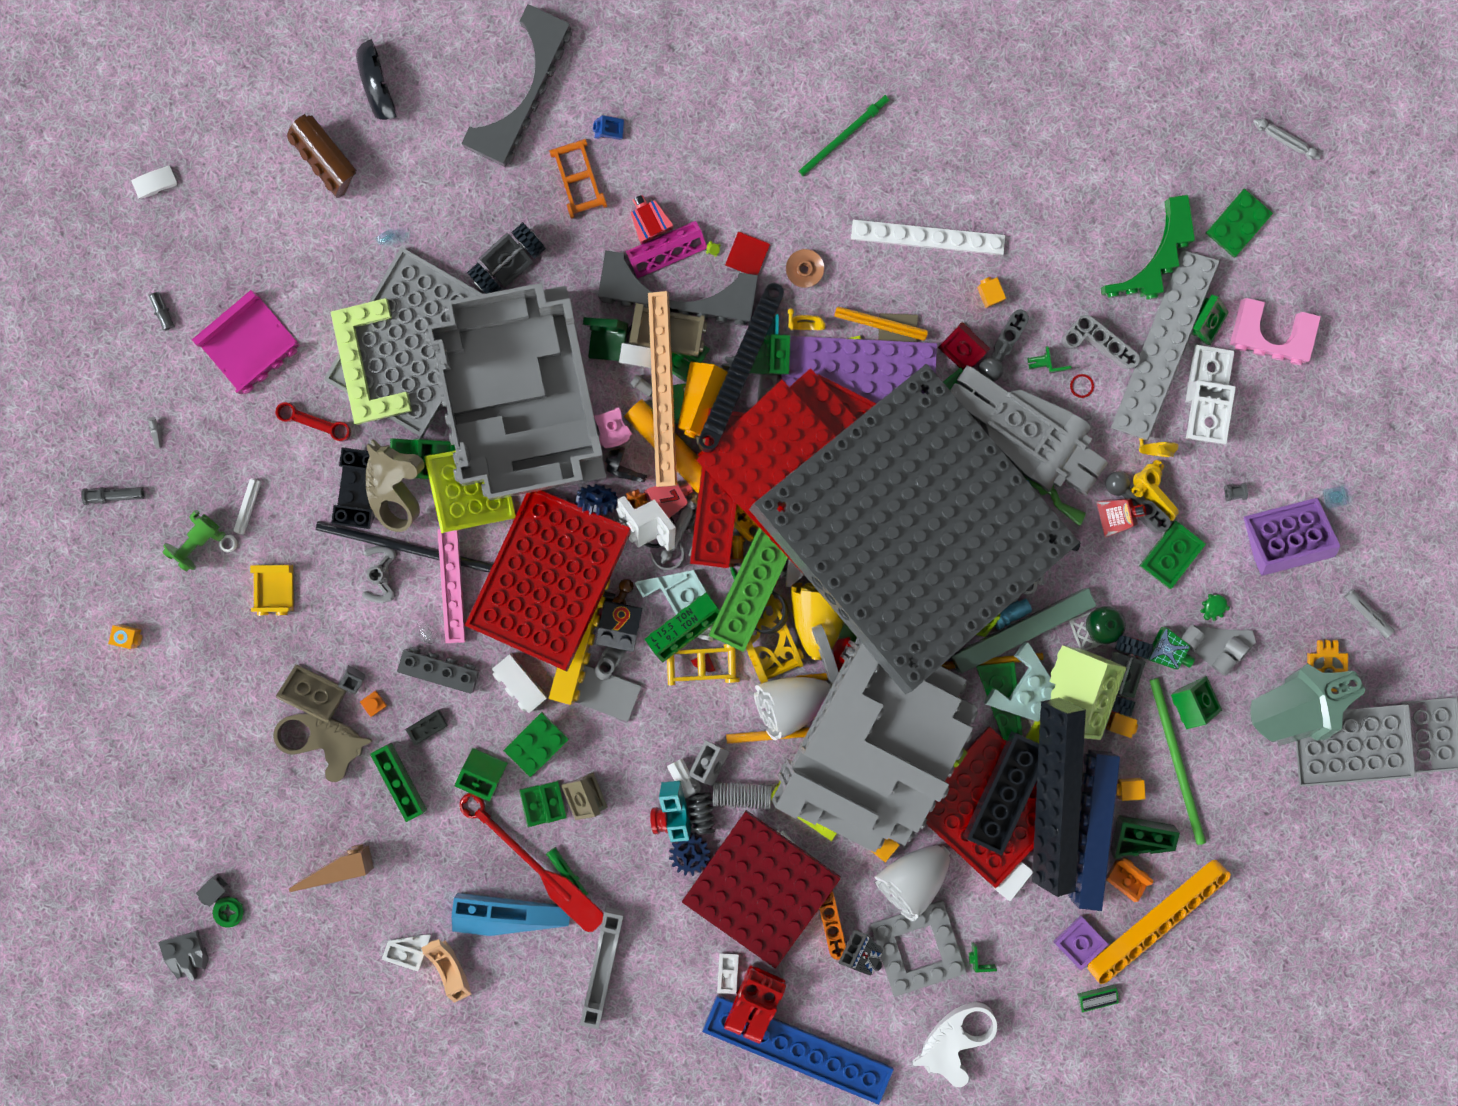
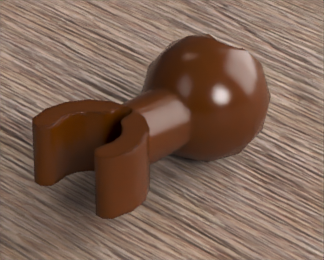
M630 579L620 581L619 595L612 602L626 604V595L634 587Z

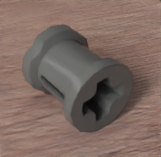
M1246 483L1236 486L1225 485V500L1231 501V499L1240 498L1247 500L1248 487Z

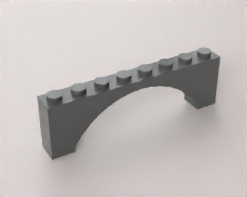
M527 4L519 22L521 27L527 30L535 52V74L531 88L522 103L505 118L482 127L473 128L469 126L461 143L465 149L505 168L507 164L512 163L515 156L513 151L516 146H520L523 139L521 134L524 129H528L531 123V118L529 117L532 111L536 112L539 106L538 98L547 89L548 84L546 81L548 77L554 75L556 70L554 64L557 59L560 60L562 58L564 43H568L572 36L569 23Z
M605 250L598 292L599 299H602V302L607 304H613V301L621 302V305L625 307H632V304L636 305L638 303L643 304L645 308H649L648 293L653 292L642 285L633 275L625 262V254ZM739 272L736 280L724 290L711 297L689 302L669 300L670 310L684 315L695 314L697 317L703 315L705 316L704 320H708V317L716 318L715 321L727 323V320L735 321V325L746 326V323H750L758 275Z

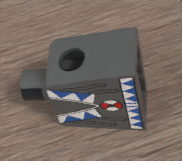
M854 930L838 963L871 976L874 971H879L882 968V962L880 961L882 950L869 935Z

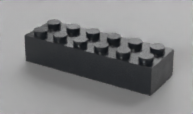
M1014 731L1010 732L963 834L967 840L1003 855L1037 781L1039 743Z

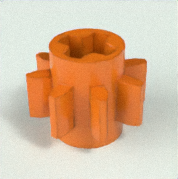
M639 489L626 493V499L634 509L649 502L645 496L646 493H639Z

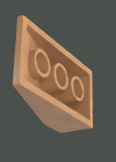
M363 844L351 846V849H348L346 853L296 882L289 888V892L367 875L374 868L369 846L363 847Z

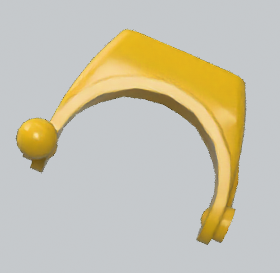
M792 308L788 309V328L790 330H825V322L821 317L815 315L793 316L794 310ZM800 320H812V321H815V322H810V321L797 322V321H800Z
M1139 438V452L1146 455L1174 457V453L1179 447L1177 443L1172 442L1144 444L1143 439Z

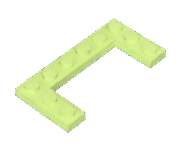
M384 298L331 311L354 424H363L412 412L408 392L371 400L355 327L392 318L388 299Z

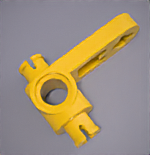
M1154 460L1152 464H1147L1141 472L1134 475V487L1131 489V492L1136 497L1144 496L1148 501H1152L1169 517L1170 521H1173L1179 514V511L1158 487L1161 482L1164 464L1160 466L1162 462Z

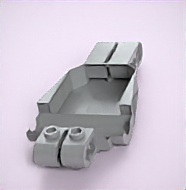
M966 366L957 379L959 384L955 383L950 391L976 422L983 426V430L1018 471L1031 481L1041 485L1047 492L1051 490L1053 485L1061 487L1064 482L1079 493L1087 496L1097 481L1095 478H1099L1108 464L1104 458L1087 447L1092 438L1087 436L1091 426L1070 411L1023 390L1007 392L974 368Z

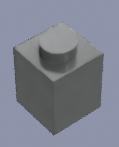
M216 874L196 894L199 896L198 899L202 904L210 907L230 886Z

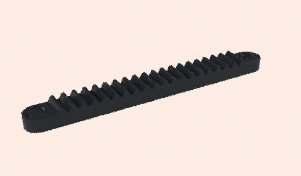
M771 283L765 288L708 415L698 441L699 448L704 452H713L717 448L780 306L784 290L777 283ZM776 290L779 296L773 298L769 295V291ZM710 437L713 439L714 444L706 446L703 443V439Z

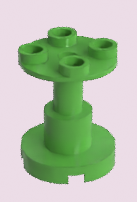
M194 510L189 516L195 525L187 533L189 538L179 549L168 543L163 545L165 548L162 551L163 554L169 559L174 558L179 562L178 566L186 572L189 569H196L195 564L188 556L198 545L203 546L210 537L216 541H221L226 535L225 532L218 531L220 527L207 515L199 516L200 511Z

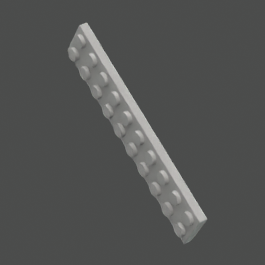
M1182 250L1179 257V267L1174 269L1139 356V363L1133 371L1112 423V429L1149 441L1192 334L1193 327L1196 324L1219 267V260Z

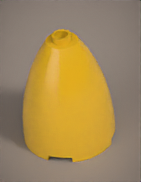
M800 582L794 583L791 586V603L799 639L807 654L812 656L811 659L822 660L819 653L820 648L816 644L811 628L821 624L832 649L840 635L844 621L812 583H806L804 586Z

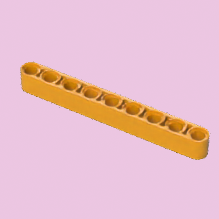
M1218 860L1208 862L1095 957L1088 965L1089 972L1100 984L1110 981L1230 879V872Z

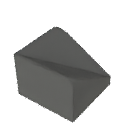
M348 665L339 681L338 687L355 695L364 681L365 674Z

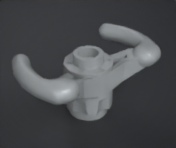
M375 546L364 550V555L370 556L376 553H384L386 556L378 565H374V567L367 570V580L377 584L384 595L376 596L365 591L362 593V597L371 602L385 603L392 601L395 597V591L389 585V568L397 555L394 549Z

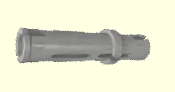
M1351 589L1344 596L1369 621L1368 624L1371 627H1375L1384 638L1389 637L1394 632V629L1383 620V616L1377 614L1354 589Z

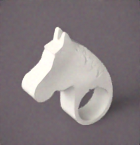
M972 1002L952 1010L931 1031L923 1045L921 1054L913 1059V1065L924 1066L928 1073L933 1072L943 1075L955 1087L965 1086L969 1080L968 1073L960 1062L958 1052L985 1045L995 1037L997 1022L993 1011L986 1004L980 1002ZM981 1011L991 1018V1027L985 1034L972 1036L962 1029L961 1025L964 1018L971 1012Z

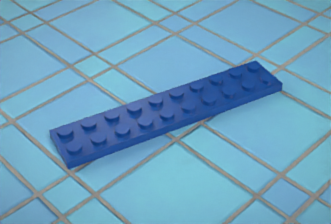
M719 995L716 996L702 1029L703 1033L875 1104H880L893 1073V1067L775 1018H772L761 1043L758 1044L743 1037L748 1022H746L741 1035L724 1029L734 1001Z

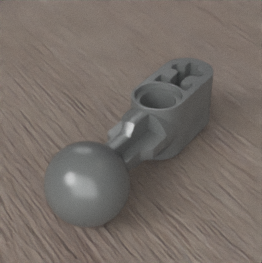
M1019 309L1010 315L994 345L995 351L992 357L984 359L979 365L978 371L993 382L1002 376L1003 365L1001 362L1006 355L1010 354L1028 323L1029 316L1026 311ZM1020 316L1021 322L1016 327H1014L1013 325L1017 321L1016 317ZM1005 332L1012 333L1013 341L1005 338Z
M1116 471L1106 478L1105 486L1110 494L1115 496L1122 495L1125 499L1131 498L1134 506L1144 504V506L1150 509L1149 515L1138 518L1152 532L1159 534L1170 527V519L1152 501H1148L1144 496L1136 497L1131 492L1130 479L1125 473ZM1161 520L1163 523L1161 524V527H1158V521Z

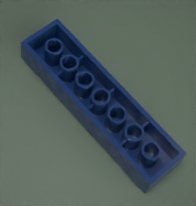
M1088 749V754L1084 756V765L1087 766L1086 773L1082 774L1084 792H1081L1082 809L1080 811L1076 892L1068 894L1071 901L1079 909L1102 911L1120 763V756L1107 751Z

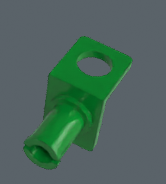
M1049 346L1045 347L1046 353L1044 355L1027 358L1028 363L1036 362L1028 364L1029 370L1046 367L1049 369V373L1072 369V366L1052 369Z

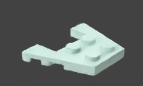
M694 570L635 582L643 598L661 588L676 615L683 608L693 603L699 596L707 593Z
M1024 642L1014 656L1023 662L1028 669L1010 697L1006 698L998 690L992 689L983 703L1038 722L1040 720L1041 701L1051 699V692L1055 688V684L1049 682L1051 679L1030 644Z

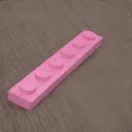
M438 528L445 643L466 642L459 532L456 530L441 533V529Z

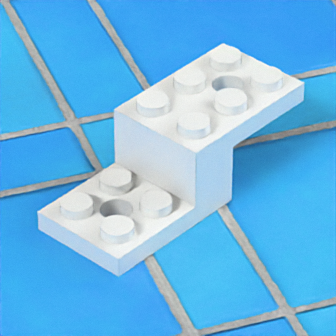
M1201 345L1194 346L1185 401L1186 403H1191L1186 439L1223 445L1227 443L1236 388L1235 386H1229L1234 351ZM1209 362H1213L1216 366L1213 373L1207 370ZM1207 417H1211L1214 421L1211 428L1205 425Z

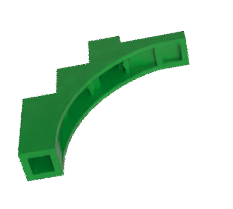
M1188 195L1169 197L1164 201L1166 212L1164 234L1157 252L1147 266L1136 276L1124 283L1104 285L1101 287L1102 296L1107 295L1108 298L1118 297L1119 293L1126 292V295L1137 294L1139 290L1140 297H1146V300L1158 298V295L1164 292L1161 271L1162 274L1173 273V269L1179 267L1177 249L1187 248L1190 243L1195 241Z

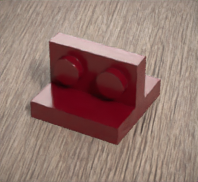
M963 322L938 347L962 370L966 366L973 367L990 350V347Z

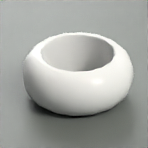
M225 535L219 542V546L224 552H232L237 548V540L232 535ZM227 538L233 541V546L230 549H226L223 545L224 540Z

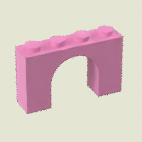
M1250 298L1240 301L1230 345L1235 346V350L1246 351L1249 349L1253 350L1255 355L1265 356V354L1272 355V359L1283 361L1284 358L1291 360L1290 363L1294 365H1302V363L1310 361L1321 316L1305 312L1296 314L1289 339L1283 345H1275L1265 340L1260 331V320L1265 302Z

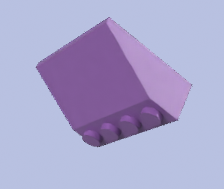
M1318 498L1244 516L1253 557L1261 576L1333 558L1340 548V544Z

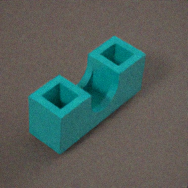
M681 781L661 782L659 801L662 812H667V831L670 842L689 841L692 825Z

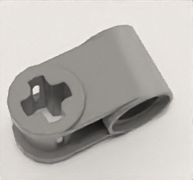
M606 647L595 668L596 677L601 680L609 679L616 666L621 662L626 650ZM606 666L609 672H603L600 667Z

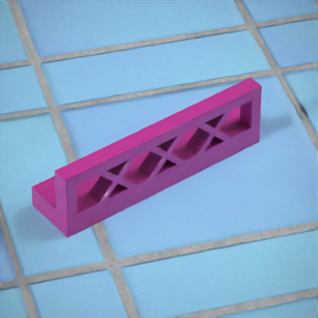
M694 221L629 249L626 253L638 279L705 250L707 245L699 225ZM700 238V245L696 247L690 246L692 240ZM678 246L683 247L680 254L672 253L674 248ZM657 255H666L663 261H654ZM641 262L648 263L645 269L638 271L637 264Z

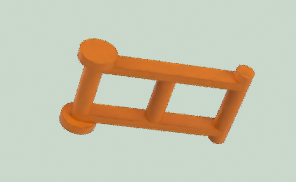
M586 139L549 150L551 158L555 157L570 202L566 205L571 219L575 218L574 214L603 205L604 208H607L603 192H598L584 148L588 146ZM581 149L587 170L565 176L559 155ZM590 177L597 199L574 205L568 184Z

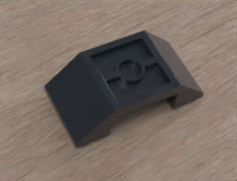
M341 447L339 466L342 467L338 503L333 505L331 524L371 529L375 515L370 507L366 491V467L370 457L366 450Z

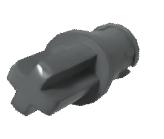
M160 292L150 294L149 298L155 309L154 315H157L162 330L167 331L174 328L175 325L168 312L170 309L166 308Z

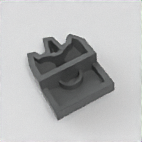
M198 930L159 942L163 960L177 979L181 978L184 972L192 982L197 978L196 968L206 969L209 958L206 948L202 945Z

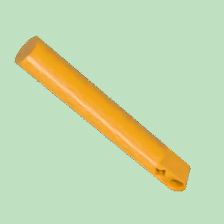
M641 399L624 415V418L655 449L653 409ZM675 433L676 470L699 493L702 466L696 461L699 457ZM737 504L734 527L746 540L752 542L755 536L750 534L749 529L753 527L758 530L759 527ZM742 515L744 518L739 522L737 518Z

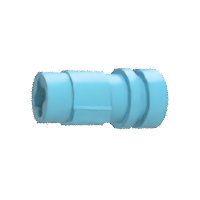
M1026 598L1021 601L1017 600L1006 607L1000 613V619L994 625L997 630L1031 613L1032 608Z

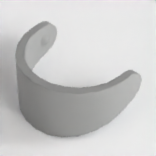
M679 542V547L681 548L682 556L681 560L676 566L671 568L662 567L655 561L653 553H650L654 564L662 570H673L677 568L682 563L684 558V550L681 542Z

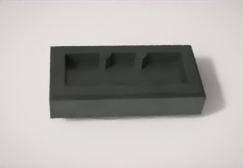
M438 709L405 730L413 744L417 745L447 727L448 723Z

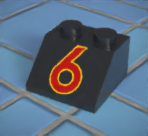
M605 600L596 644L634 652L643 608Z

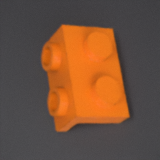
M1126 858L1116 860L1106 876V881L1133 902H1138L1145 888L1154 882L1145 871L1139 870L1131 860Z

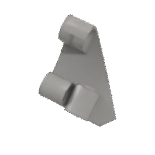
M1191 625L1181 637L1183 641L1190 645V649L1224 676L1231 671L1238 661L1244 658L1256 643L1254 633L1251 630H1228Z

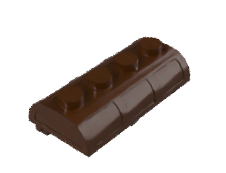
M304 114L291 124L287 133L288 141L300 152L302 159L307 161L312 167L314 174L321 178L325 187L336 198L343 197L357 170L313 115L306 116Z

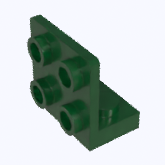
M583 317L582 325L590 327L589 330L591 331L588 358L619 361L622 343L626 344L628 323L618 319Z

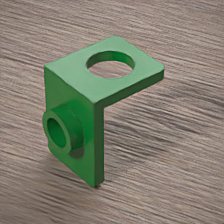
M971 942L972 952H969V963L973 964L975 973L996 972L997 967L995 964L978 965L977 946L974 942Z

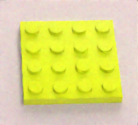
M456 451L425 456L441 533L515 519L516 515L511 496L489 500L482 492L481 484H485L484 482L462 486L460 482L455 480L453 470L457 468L453 453Z

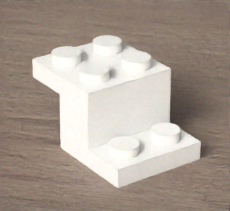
M625 496L618 499V508H616L618 518L616 520L618 523L631 528V534L628 538L630 542H634L639 548L657 538L659 544L664 546L667 551L675 547L676 527L655 499L637 509L632 507Z

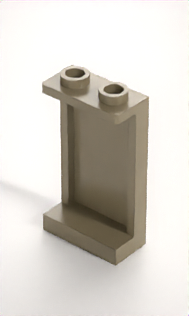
M636 303L629 344L650 348L649 308L643 307V304ZM670 312L672 353L698 357V353L703 352L704 340H701L702 333H706L708 323L704 321L705 316L695 317Z

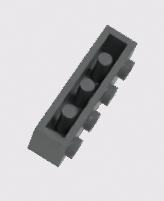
M415 647L403 650L397 669L398 673L472 694L474 692L480 670L476 669V665L469 663L460 665L457 664L458 660L448 657L446 660L439 658L438 654L428 652V655L420 653L421 649Z

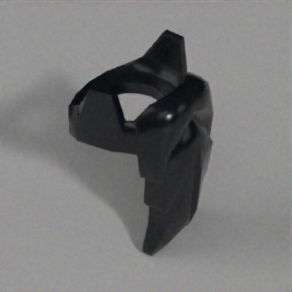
M624 447L609 452L608 456L610 457H607L605 461L608 464L606 467L607 472L617 475L618 478L637 482L646 481L647 475L620 465L625 452Z

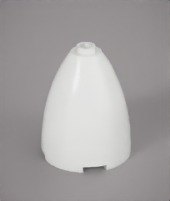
M807 677L782 678L756 685L757 692L754 693V699L760 718L768 726V729H766L768 735L773 740H778L815 719L832 685L823 680Z
M938 845L915 850L884 868L874 877L878 880L875 883L890 903H893L898 909H902L901 914L911 921H915L927 909L940 890L949 868L950 852L946 847Z

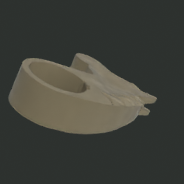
M373 439L371 444H367L370 456L366 467V491L369 504L374 515L385 528L394 532H402L412 525L420 513L418 501L403 483L402 479H414L424 469V462L418 455L398 453L390 445L381 446ZM388 501H393L403 506L408 514V519L396 517L390 511Z
M298 713L283 718L278 722L273 733L276 746L286 754L295 755L323 749L328 763L325 777L330 782H338L343 779L351 760L361 756L363 746L372 742V739L360 737L351 727L334 718H331L329 723L308 713ZM288 720H298L305 724L306 727H309L310 736L304 747L294 749L288 747L283 742L281 730Z

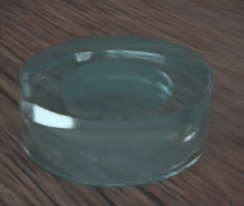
M389 229L375 239L379 245H383L395 237V233L392 229Z

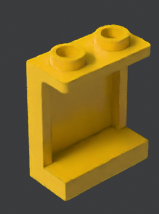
M250 565V573H254V607L251 608V612H257V615H269V612H276V615H288V612L294 611L293 565Z

